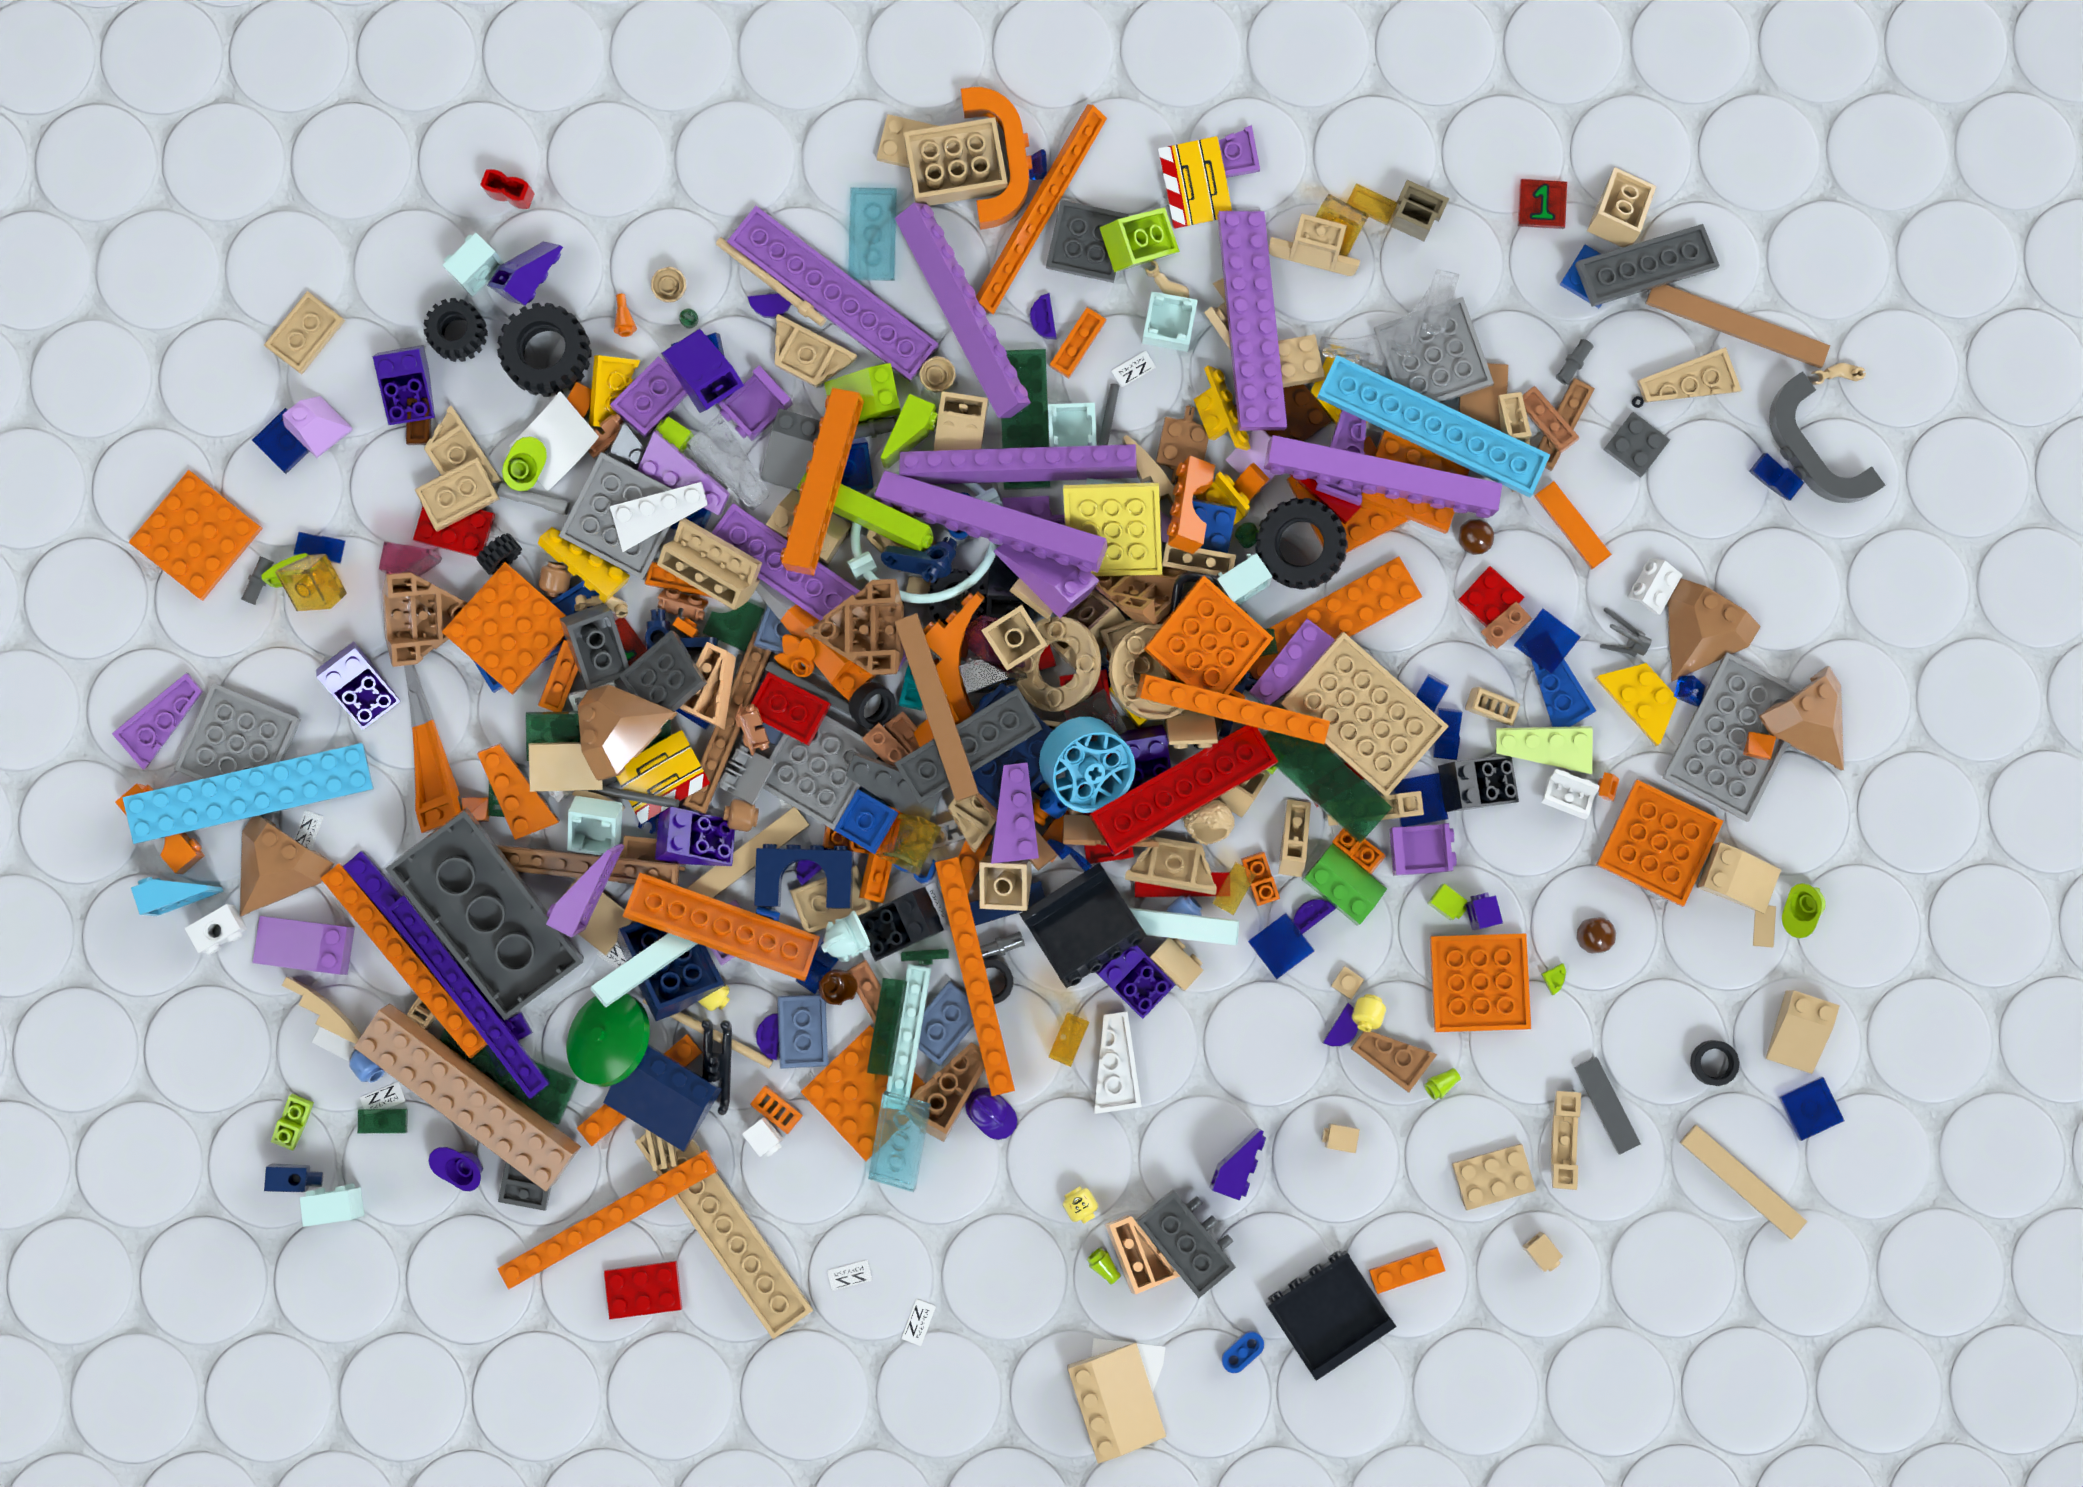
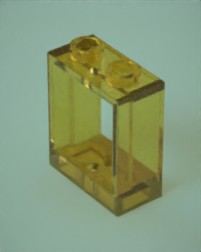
M1067 1012L1048 1057L1071 1067L1090 1022ZM1062 1034L1066 1035L1065 1039L1060 1038Z

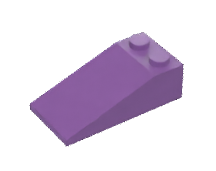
M1002 544L994 550V553L1059 618H1062L1088 597L1099 582L1091 572H1084L1077 566L1071 564L1062 565L1049 557L1039 558L1032 552L1026 550L1020 552L1007 544Z
M620 843L608 849L556 904L553 903L547 912L549 919L546 925L570 937L586 929L625 845Z
M260 916L253 963L348 975L355 928Z

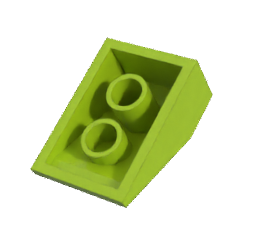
M1165 207L1117 219L1100 227L1114 272L1180 252Z
M891 363L868 367L824 382L826 396L831 394L832 388L860 393L864 404L858 423L866 422L870 419L876 420L900 415L901 413Z
M912 394L908 395L880 457L884 468L888 469L900 459V452L911 451L928 437L930 431H935L938 416L935 404Z

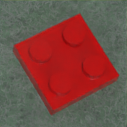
M1489 566L1457 601L1487 627L1515 602L1519 604L1525 597Z

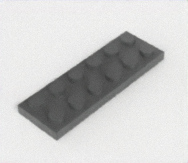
M1703 224L1586 258L1575 264L1591 307L1716 270L1720 266Z
M1018 688L956 725L972 772L1043 730ZM935 739L895 762L919 804L950 786Z

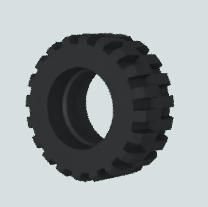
M533 303L531 309H527L526 306L520 308V314L516 316L513 313L509 317L511 321L509 325L503 324L501 328L504 333L503 336H498L497 343L500 345V348L497 349L498 357L501 359L500 364L519 388L527 390L535 396L538 393L543 397H550L551 393L557 395L561 392L564 394L563 389L567 387L569 390H572L574 387L573 383L577 379L581 382L585 377L582 372L584 369L588 370L590 366L588 358L592 355V350L589 347L591 343L584 328L572 313H568L561 306L556 308L552 303H545V306H541L540 303ZM545 331L559 333L565 341V351L562 358L555 365L546 369L530 367L524 359L525 348L529 340L536 334Z
M1293 498L1288 502L1283 501L1277 504L1278 506L1273 510L1270 509L1266 513L1267 517L1261 520L1259 524L1260 529L1258 533L1256 532L1255 540H1257V546H1255L1259 558L1272 575V578L1286 587L1299 590L1316 588L1320 584L1330 581L1331 577L1341 569L1340 566L1346 559L1347 555L1345 554L1346 549H1348L1346 530L1339 517L1325 504L1309 498ZM1297 522H1308L1315 525L1320 530L1324 540V547L1320 557L1312 564L1306 566L1290 564L1285 560L1280 551V538L1287 527Z

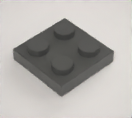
M1632 412L1603 450L1641 478L1669 443L1670 439L1636 413Z

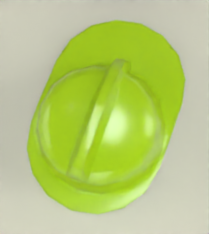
M530 436L522 437L511 447L502 468L503 479L511 489L527 491L537 482L547 459L546 448L541 441Z
M1805 883L1796 884L1791 888L1783 909L1782 923L1786 932L1792 937L1805 938L1815 930L1826 906V901L1820 892V888L1812 887Z

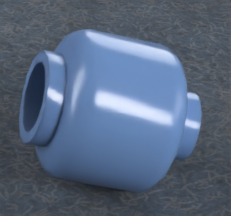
M1190 895L1187 897L1179 896L1167 908V912L1202 916L1201 905Z
M355 1050L352 1053L349 1067L361 1082L373 1083L384 1075L385 1071L359 1051Z

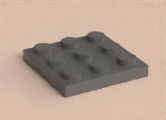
M1061 200L1046 269L1114 283L1116 272L1113 270L1100 227L1117 219L1129 217V214Z
M672 630L619 675L629 693L672 711L680 708L707 684L679 636Z

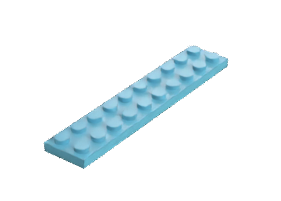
M1338 355L1317 396L1318 399L1497 483H1502V485L1529 498L1533 495L1550 457V454Z
M360 743L122 798L133 844L373 790L374 787L364 744Z

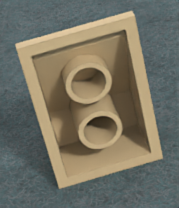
M1614 167L1592 215L1587 231L1622 248L1633 245L1641 233L1656 186Z
M1718 842L1712 845L1697 888L1765 914L1781 869L1740 849Z
M1786 990L1765 1059L1813 1074L1833 1030L1840 1005L1794 990Z

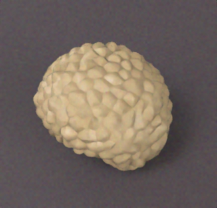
M1215 799L1183 817L1184 827L1187 832L1192 835V838H1195V841H1199L1200 844L1204 845L1213 844L1227 838L1235 826L1231 810H1229L1225 803Z

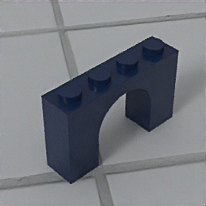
M763 844V848H756L754 906L781 907V885L785 871L789 866L798 861L809 860L820 865L825 872L827 878L826 908L852 909L854 852L848 851V846H834V850H824L825 846L810 845V850L801 849V845H786V849H777V844Z

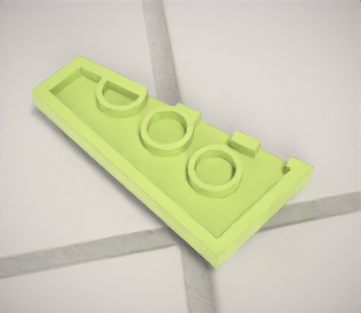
M1592 726L1496 728L1497 754L1592 774Z

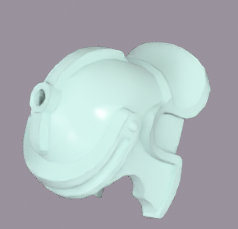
M851 911L850 915L845 918L835 919V924L830 921L828 922L827 932L823 939L824 944L820 945L824 953L828 952L831 956L837 957L841 962H848L850 960L849 956L854 958L858 954L870 950L869 939L855 911Z

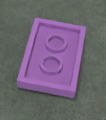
M658 356L610 404V407L646 438L688 394L670 366Z

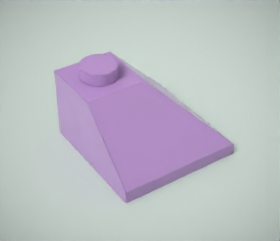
M321 396L300 400L282 414L284 426L316 458L353 430Z

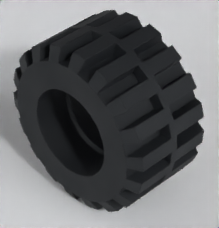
M450 298V302L446 299L441 300L442 304L440 306L434 304L432 306L434 311H428L426 314L429 319H424L426 329H423L424 335L427 337L426 340L441 357L444 359L449 358L453 362H456L457 359L464 362L466 361L465 357L468 356L472 359L475 357L473 353L476 351L480 353L482 351L480 348L481 344H486L487 340L484 336H488V331L485 328L487 326L486 322L475 307L463 299L458 301L456 298ZM454 320L467 321V330L460 339L454 341L445 340L444 333L449 323Z
M953 569L946 577L937 578L934 583H931L928 594L952 588L963 582L971 574L968 570L963 569V571H959L958 569ZM981 580L967 590L973 596L980 592L985 597L973 613L967 627L971 626L972 628L976 625L977 621L980 622L983 618L982 615L987 609L986 590ZM944 601L928 603L935 621L941 620L947 626L948 623L945 620L952 612L947 610Z

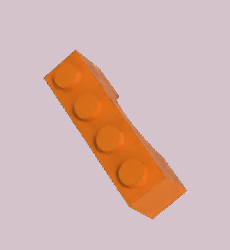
M1189 456L1183 463L1181 462L1176 470L1178 481L1173 490L1175 500L1170 509L1172 520L1167 529L1169 546L1194 554L1204 544L1206 523L1196 514L1192 498L1195 495H1202L1212 485L1214 464Z
M136 783L117 799L115 803L126 815L122 797L154 789L149 785L145 786ZM186 833L165 837L164 848L160 854L162 859L176 874H184L205 855L200 851L202 846L194 838L190 839Z

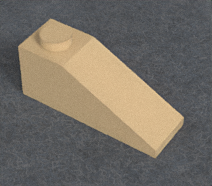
M1287 800L1278 874L1302 877L1307 856L1310 802Z

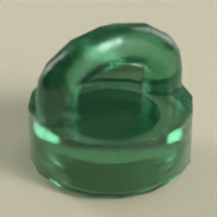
M1244 523L1235 531V538L1243 548H1250L1257 542L1255 538L1256 532L1258 533L1259 530L1254 523Z

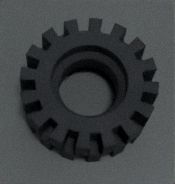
M502 534L501 537L498 536L494 541L489 542V545L479 552L476 560L488 575H494L504 562L511 565L512 561L516 560L518 555L521 554L522 548L511 534Z

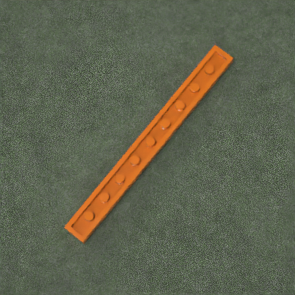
M1087 104L976 295L979 304L987 313L994 315L1107 120L1094 105Z
M955 857L935 862L991 1096L1015 1091L959 858Z
M338 863L320 879L466 1055L472 1058L488 1045L446 989L344 867Z
M705 1150L497 1269L509 1290L719 1170L708 1150Z

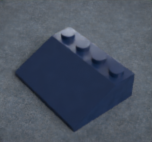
M635 922L619 928L617 942L626 961H629L668 933ZM697 944L638 986L655 1021H659L681 1012L724 986V982L706 946Z
M648 1044L646 1052L637 1068L627 1078L610 1086L603 1103L685 1152L722 1089Z

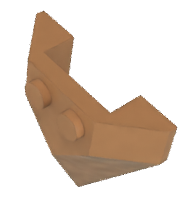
M1163 567L1162 575L1095 576L1099 580L1095 588L1132 620L1144 623L1145 625H1157L1170 613L1175 580L1183 573H1187V570Z
M411 572L386 574L382 597L385 639L392 667L418 664L426 654L433 649L436 650L449 638L442 631L468 602Z
M1681 578L1667 602L1669 609V647L1672 662L1671 682L1721 660L1727 652L1732 655L1749 647L1761 626L1746 610L1704 585Z
M881 579L870 581L865 585L864 589L855 595H851L823 616L821 621L805 630L806 633L872 675L897 674L904 655V648L894 622L904 618V607L897 580Z
M1826 666L1810 678L1812 683L1787 701L1774 704L1760 714L1759 718L1769 734L1776 736V739H1781L1791 744L1792 747L1816 759L1826 761L1842 771L1844 770L1841 684L1830 666Z
M609 684L588 690L578 705L581 751L596 780L600 781L619 776L625 770L624 766L633 757L636 758L662 731L660 728L669 719L672 720L678 713Z
M263 815L251 817L242 830L240 917L297 894L304 889L321 884L322 880L320 878L330 871L334 863L318 852L309 850L275 827L276 824Z

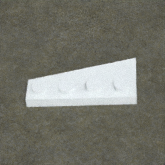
M702 482L610 506L622 552L627 551L631 547L707 506L708 502Z
M1128 1011L1106 1014L1103 1017L1094 1114L1142 1107Z

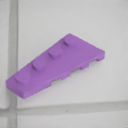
M1252 125L1219 140L1226 178L1260 172Z
M1341 410L1329 447L1364 454L1366 421ZM1317 483L1315 490L1358 506L1362 503L1361 489H1343L1338 484L1330 483L1324 485Z
M654 431L637 471L672 489L702 482L708 505L704 508L718 516L721 515L730 493L710 475L700 470L696 463L679 452V449L674 444H670L665 440L660 432Z
M1306 619L1253 686L1249 694L1262 704L1272 705L1299 682L1335 639L1309 619Z
M186 673L114 731L112 735L137 764L145 770L204 691Z
M1028 762L1003 766L991 864L1039 858Z

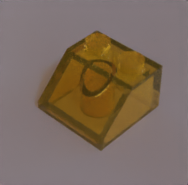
M1328 194L1315 217L1347 225L1339 255L1348 257L1370 215Z
M326 554L308 555L275 572L296 611L331 609L347 594Z
M899 813L876 855L919 876L940 835L942 827L919 816Z

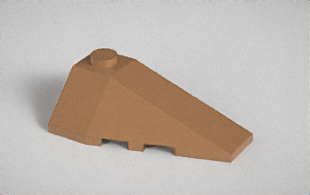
M1069 810L1068 814L1063 815V844L1107 845L1090 816L1083 815L1082 812ZM1146 838L1134 846L1159 847V842Z
M971 1042L949 1064L915 1091L904 1110V1113L924 1132L942 1142H945L985 1069L980 1047Z

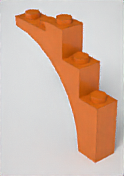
M977 592L974 596L969 593L961 602L964 607L958 613L954 610L945 620L948 623L947 626L941 620H938L936 624L931 621L923 630L929 647L942 658L941 660L936 658L934 663L944 692L947 695L948 704L951 703L960 722L968 719L976 711L969 700L963 683L961 650L966 628L973 613L985 598L980 592Z

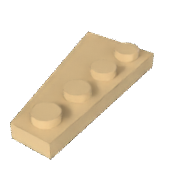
M1726 347L1637 381L1645 403L1742 391Z

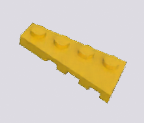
M553 527L548 529L540 536L537 544L557 562H564L568 567L567 571L573 576L578 575L585 581L584 586L590 591L595 590L600 594L599 599L604 604L628 582L630 575L619 567L559 537L561 531Z

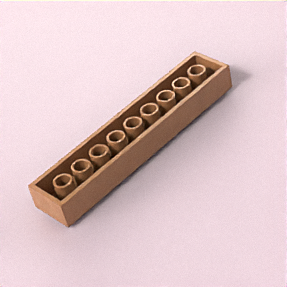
M392 1004L386 1005L377 1012L353 1047L544 1191H547L556 1183L581 1148L579 1144Z

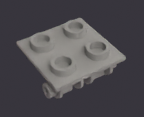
M740 745L739 749L736 748V752L732 757L735 761H729L732 764L731 769L726 767L729 773L725 772L721 780H719V787L754 805L776 763L757 753L751 755L748 748Z

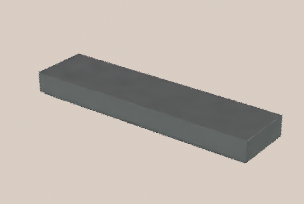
M769 662L765 670L829 702L832 707L850 716L848 702L772 662Z
M1594 1057L1574 1067L1617 1153L1620 1155L1640 1145L1641 1143L1598 1058Z

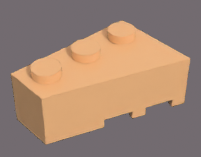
M707 642L696 663L707 684L685 702L680 709L725 730L736 657L728 651Z
M1127 1215L1105 1224L1131 1293L1138 1294L1180 1276L1132 1216Z

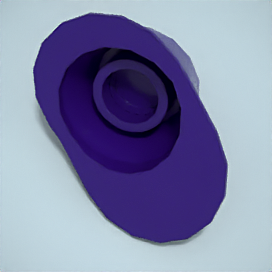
M978 1088L971 1093L965 1106L970 1120L985 1135L992 1139L1000 1140L1012 1135L1017 1126V1116L1014 1109L1000 1095L991 1096L990 1088Z
M439 1147L434 1149L429 1155V1166L433 1173L462 1191L470 1192L480 1185L483 1167L479 1158L470 1151L458 1152L448 1147Z

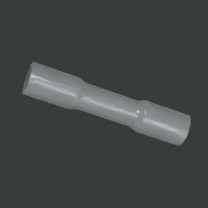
M501 483L498 489V496L539 506L562 515H566L569 510L570 502L551 496L546 497L529 491H516L505 483Z

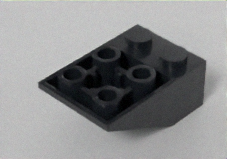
M995 555L989 567L987 623H994L1020 605L1024 607L1034 623V609L1010 592V589L1019 577L997 555Z
M1511 756L1455 761L1438 765L1445 812L1519 802Z
M926 887L911 891L858 917L869 939L870 952L875 962L944 931Z

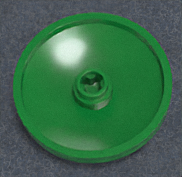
M627 993L607 1007L596 996L583 1005L570 1026L566 1045L569 1065L579 1079L594 1086L606 1087L621 1082L637 1068L646 1052L650 1036L649 1018L644 1006L639 1000Z

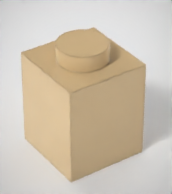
M1329 1123L1328 1128L1323 1129L1322 1142H1325V1147L1328 1149L1356 1153L1360 1129Z
M1542 1232L1536 1234L1522 1246L1539 1269L1544 1272L1554 1270L1561 1263L1559 1260L1563 1255Z

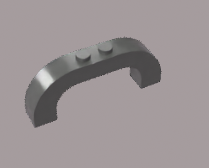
M1802 371L1778 391L1771 404L1769 414L1770 429L1774 440L1780 447L1781 455L1785 460L1791 462L1796 476L1804 480L1814 493L1826 500L1837 503H1852L1869 497L1886 486L1873 467L1868 468L1853 478L1836 476L1826 467L1798 428L1795 418L1796 409L1802 400L1816 391Z

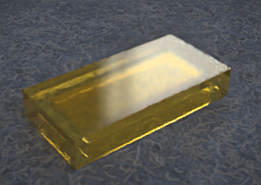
M1356 183L1346 203V207L1388 225L1398 203Z
M1235 862L1212 903L1234 915L1257 873Z

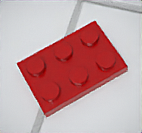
M422 506L413 540L477 557L487 544L495 514L478 510L437 532Z
M770 672L767 673L751 703L758 708L763 723L807 746L811 744L831 706L829 702Z
M677 1261L604 1271L609 1320L682 1310Z

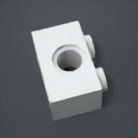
M230 904L222 906L185 928L197 952L207 953L208 955L221 949L220 945L227 941L232 943L242 937L241 933L248 930L235 906ZM216 925L221 927V934L218 937H215L213 933Z
M766 1117L759 1120L742 1134L759 1157L765 1154L767 1157L773 1155L782 1147L780 1142L784 1140Z

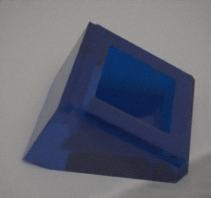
M1041 149L1031 155L1032 169L1029 170L1030 180H1041L1047 175L1046 151Z
M1694 675L1679 676L1674 697L1699 707L1703 699L1705 685Z

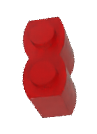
M486 169L480 183L489 197L497 201H508L512 206L519 209H529L535 195L530 185L523 179L507 177L504 173L495 169Z

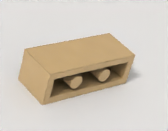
M1165 542L1162 566L1218 576V573L1222 572L1224 575L1234 568L1236 555L1200 548L1194 554L1169 546Z

